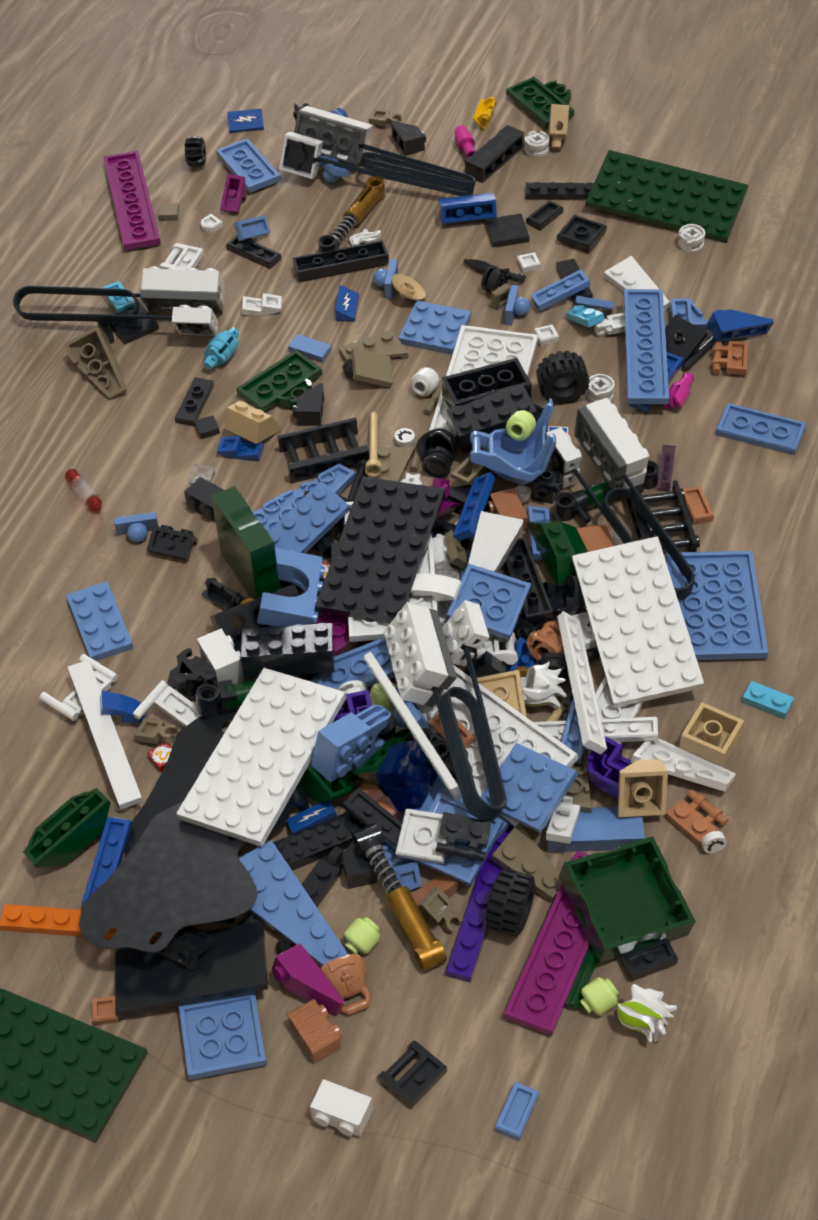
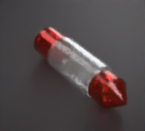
M76 469L68 470L65 474V479L70 484L72 490L91 511H100L102 501L99 495Z

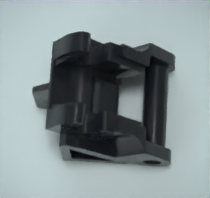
M187 648L176 656L178 665L170 671L167 684L174 689H178V692L189 701L196 702L197 688L205 684L215 686L214 679L216 674L211 665L206 663L202 657L195 656L193 659H187L192 656V649Z

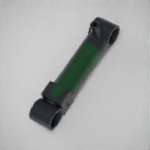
M648 460L644 483L636 486L639 494L643 493L644 489L650 490L655 488L658 484L659 466L654 461ZM604 480L589 486L598 501L603 504L605 495L611 490L606 481ZM585 488L573 493L561 492L555 497V512L560 515L562 521H570L575 517V514H578L584 524L590 522L591 518L585 510L595 507L596 504ZM621 496L613 497V498L609 499V501H610V500H613V499H616V498H618V497H621Z
M318 673L290 675L307 681L315 680V683L318 684ZM232 680L216 682V687L210 684L200 686L196 690V711L205 717L215 715L219 709L221 714L237 712V706L242 705L256 680L233 684Z

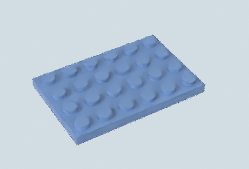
M753 552L681 553L695 574L691 594L678 602L696 659L768 658V647ZM665 553V561L674 588H683L689 585L668 553Z

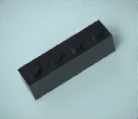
M506 125L471 157L467 158L465 161L466 174L484 183L524 147V132Z

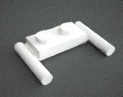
M82 654L79 661H90L101 691H108L112 687L111 683L118 679V674L87 655ZM76 690L72 691L62 703L45 692H42L39 696L41 701L72 721H75L79 715L82 716L84 714Z
M163 680L132 713L139 720L155 703L157 708L183 727H186L201 716L196 711L194 703L168 686Z

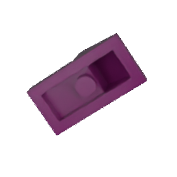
M227 174L220 210L239 214L242 199L246 200L247 198L245 177Z
M433 478L432 487L445 489V497L438 518L442 520L461 504L447 501V497L450 494V480Z

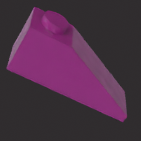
M301 943L276 956L271 970L278 982H281L287 990L307 1001L315 999L318 1005H324L328 1013L334 1016L340 1014L345 1001Z

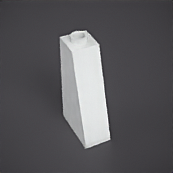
M481 511L468 563L498 573L523 531V520Z

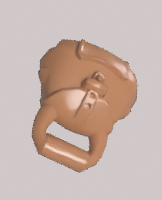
M548 621L541 630L533 631L528 636L527 648L536 660L539 661L542 655L552 652V655H557L558 652L565 655L559 624L556 621Z
M348 954L339 957L321 967V971L343 1000L360 992L365 998L346 1006L343 1005L341 1012L349 1016L369 1007L371 995L365 982V975L367 974L366 962L359 954Z

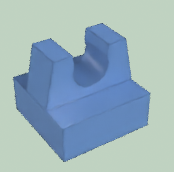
M416 861L393 867V872L397 873L396 877L398 880H401L400 885L402 887L407 886L409 890L422 887L419 867Z

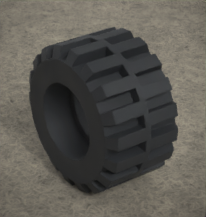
M558 351L556 354L551 353L549 357L542 359V362L538 364V369H536V377L541 395L548 402L549 399H552L554 404L558 402L560 404L565 402L571 403L573 402L572 400H578L580 395H584L586 393L585 390L589 388L590 380L585 362L575 352Z
M507 868L501 870L494 882L487 905V928L515 937L522 932L533 903L535 893L534 876Z

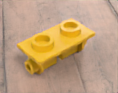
M494 97L486 100L481 98L472 118L484 131L490 121L494 110L493 107L497 104Z

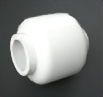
M427 367L420 369L411 379L413 391L422 397L430 396L440 383L438 374L433 369Z

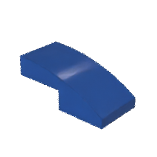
M241 436L222 437L217 453L232 459L258 461L261 458L264 444L262 441L258 444L251 441H243Z
M101 691V714L119 715L122 718V722L142 723L145 714L139 720L132 714L141 704L140 701L122 694Z

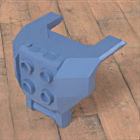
M549 399L548 404L545 405L540 418L536 422L534 432L523 441L512 439L508 435L506 428L495 430L490 434L479 431L472 432L470 434V442L472 443L470 460L473 463L486 466V468L506 481L521 485L533 482L534 479H537L539 475L545 472L556 446V436L553 433L545 441L546 428L554 410L552 399Z

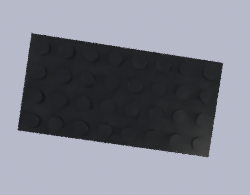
M363 476L315 604L316 612L390 624L398 611L407 602H410L412 596L411 589L416 575L420 572L445 497V489Z

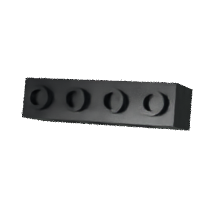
M295 584L270 593L286 597L299 596ZM262 596L211 615L210 619L215 631L222 628L225 635H230L232 641L239 639L238 635L242 634L243 629L258 628L264 625L257 623V620L253 617L254 610L260 609ZM236 616L242 620V626L239 629L233 625V619Z

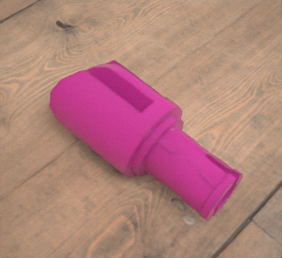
M460 125L454 131V139L459 150L465 153L466 158H469L476 152L474 149L475 141L467 127Z
M689 372L683 373L680 381L673 383L669 389V404H663V407L669 410L672 408H682L690 395L689 387L695 380L693 374Z

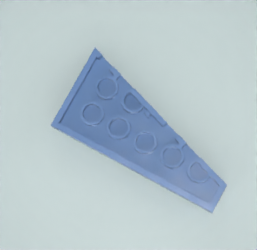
M337 464L318 474L317 479L311 482L305 481L300 484V488L294 491L290 489L264 503L263 507L253 512V514L268 532L302 500L305 491H311L320 481L325 483L336 494H340L355 479L356 474L351 469Z
M272 840L239 858L257 887V899L254 906L248 910L271 929L282 934L291 944L297 945L301 943L311 958L321 967L334 959L348 955Z

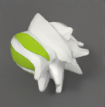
M550 662L529 667L526 677H521L525 705L530 707L550 705L554 709L560 707L561 705L556 699L557 696L567 697L566 693L558 685L566 681V679L558 678L562 669H548Z
M633 984L631 986L632 1000L617 1004L619 1021L625 1028L645 1035L649 1042H652V1037L654 1042H657L658 1031L662 1035L666 1034L664 1024L668 1025V1022L665 1018H673L674 1016L669 1012L677 1010V1006L668 1005L661 1001L664 995L663 992L649 988L643 989Z

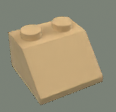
M238 401L227 407L225 429L255 444L281 431V426L272 416L260 409L249 406L246 402Z
M661 759L637 760L619 771L618 817L666 815L668 770Z

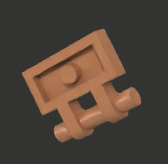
M719 341L715 342L712 348V372L719 374L721 368H726V374L746 375L748 342L728 341V346H722V343Z
M691 790L687 797L692 803L688 804L681 799L666 811L665 818L697 846L701 847L702 838L710 832L717 831L713 824L717 822L723 827L728 823L729 819L723 815L722 810L718 807L714 808L708 803L707 798L703 794H698ZM702 809L708 816L704 818L697 811Z

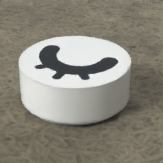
M401 428L395 432L394 438L397 446L410 447L414 444L415 434L411 429Z
M713 831L702 838L701 845L706 853L713 854L724 849L727 841L722 832Z

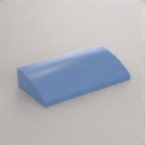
M618 807L591 808L592 814L580 812L571 843L566 844L547 840V853L576 852V850H615L622 845L645 839L642 816L618 817ZM551 818L549 819V821H548L547 824L545 825V827H546V832H547V829H548V826H549V823H550Z

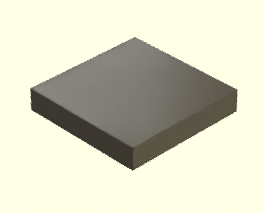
M353 347L351 351L353 379L391 388L393 379L390 356Z

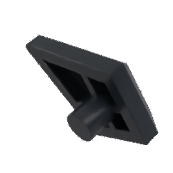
M298 783L289 800L291 807L295 806L299 810L304 811L309 808V801L305 789Z

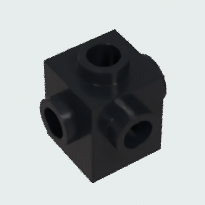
M546 469L537 479L531 482L530 486L533 487L534 500L553 504L555 497L561 492L562 488L560 472Z

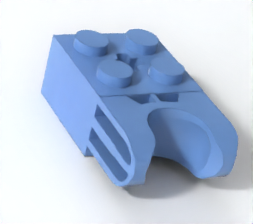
M373 705L356 715L351 712L319 730L311 766L330 782L338 777H343L350 770L360 767L384 745V740L378 734L388 726L391 716L390 712L380 705Z

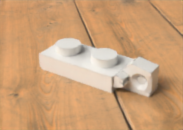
M624 313L608 315L605 320L595 324L594 331L596 335L602 336L625 332Z

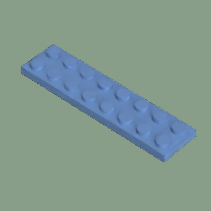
M624 289L628 404H669L663 289Z

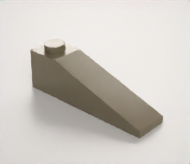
M99 326L64 344L71 361L110 400L127 391L113 348L107 335Z

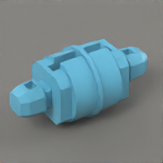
M236 328L217 333L210 340L204 352L206 359L203 365L206 369L210 370L215 366L218 367L221 364H226L232 358L239 344L237 340L239 331Z

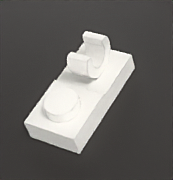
M564 796L563 802H560L556 808L546 832V840L566 844L571 843L581 809L580 805L573 804V797Z

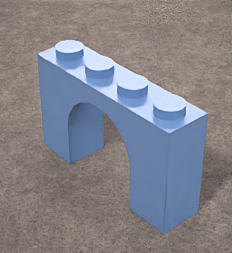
M275 548L279 580L296 584L303 590L304 594L296 597H286L263 592L257 623L269 626L316 624L318 612H315L314 609L318 599L317 594H320L323 581H319V579H323L325 566H321L323 557Z

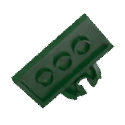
M531 77L506 88V95L545 128H548L551 104L568 105L571 101V90H566V85L557 83V80L543 84L535 77ZM570 106L568 118L574 116V109Z
M295 350L237 387V394L254 408L260 409L263 412L277 404L293 408L294 405H297V396L312 388L311 382L323 375L322 368L298 350Z

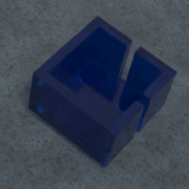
M416 740L393 744L375 775L385 792L406 788L405 790L389 792L388 794L389 799L398 812L405 811L406 809L421 808L429 794L428 790H431L437 778L434 768L427 760L424 751Z

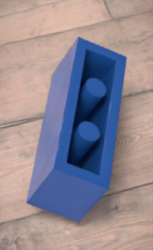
M493 193L438 199L439 215L442 224L497 217L496 199Z

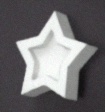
M406 472V478L400 481L423 485L420 481L421 474L412 475Z

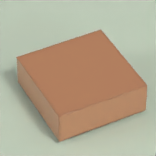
M116 996L92 999V1022L94 1026L119 1022L116 1014Z

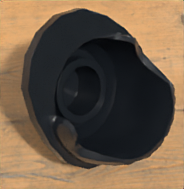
M436 428L426 432L418 439L416 445L417 453L424 460L427 450L431 447L436 449L438 446L448 449L454 455L457 450V440L450 431L444 428Z
M568 575L562 584L557 585L558 592L549 598L553 613L560 615L564 611L573 616L581 611L585 603L576 577Z

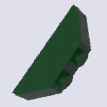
M554 520L528 522L527 526L556 588L557 585L563 583L568 575H574L578 582L572 556L588 551L577 528Z
M404 729L396 732L390 740L384 742V745L360 767H356L351 771L352 777L376 786L382 784L392 786L400 781V777L411 771L410 768L418 759V749L413 742V735L410 730Z
M310 762L299 783L315 802L331 801L350 794L356 778L351 775L352 769L343 777H338L330 782L315 770Z
M98 788L72 796L35 828L23 853L36 868L67 864L103 833L111 802Z

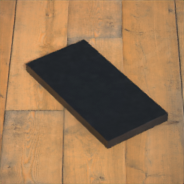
M262 921L206 932L215 937V944L198 956V967L195 970H191L157 952H144L128 947L116 949L115 989L116 1014L118 1018L268 989L265 936Z

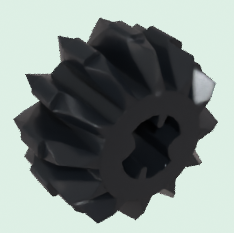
M198 136L187 138L184 144V151L188 166L200 167L205 165L207 153L204 139Z

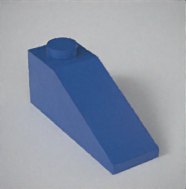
M729 309L713 312L707 325L714 341L722 342L767 334L774 322L773 319Z

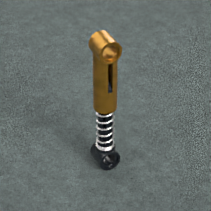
M373 176L367 179V186L343 214L342 220L333 229V232L330 235H323L318 239L319 252L338 249L341 241L347 237L350 230L359 225L376 202L382 201L385 198L383 178Z
M373 823L353 832L351 835L354 845L359 854L371 860L370 865L375 867L374 872L378 873V879L382 881V887L386 888V900L406 935L421 970L425 972L446 962L447 956L442 944L434 937L408 887L400 885L401 880H398L396 877L397 873L393 872V865H390L388 862L389 858L385 857L386 851H383L384 840L377 825Z

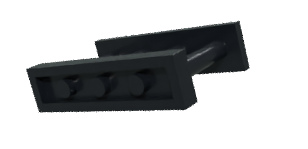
M356 417L277 436L280 453L288 451L292 462L287 464L291 484L317 478L318 474L337 464L354 469L358 460H369L368 446L359 447L355 435L358 434ZM347 437L351 449L339 451L335 440ZM327 442L331 454L319 456L315 444ZM308 447L311 458L300 461L296 449Z
M673 481L672 492L643 495L642 498L646 504L669 500L674 501L675 507L651 511L656 518L678 515L681 523L662 525L667 533L683 531L685 539L672 541L677 548L689 547L690 552H696L697 548L700 547L699 536L694 533L684 503V490L679 487L678 481ZM627 498L638 541L652 538L655 533L635 504ZM660 542L662 550H666Z

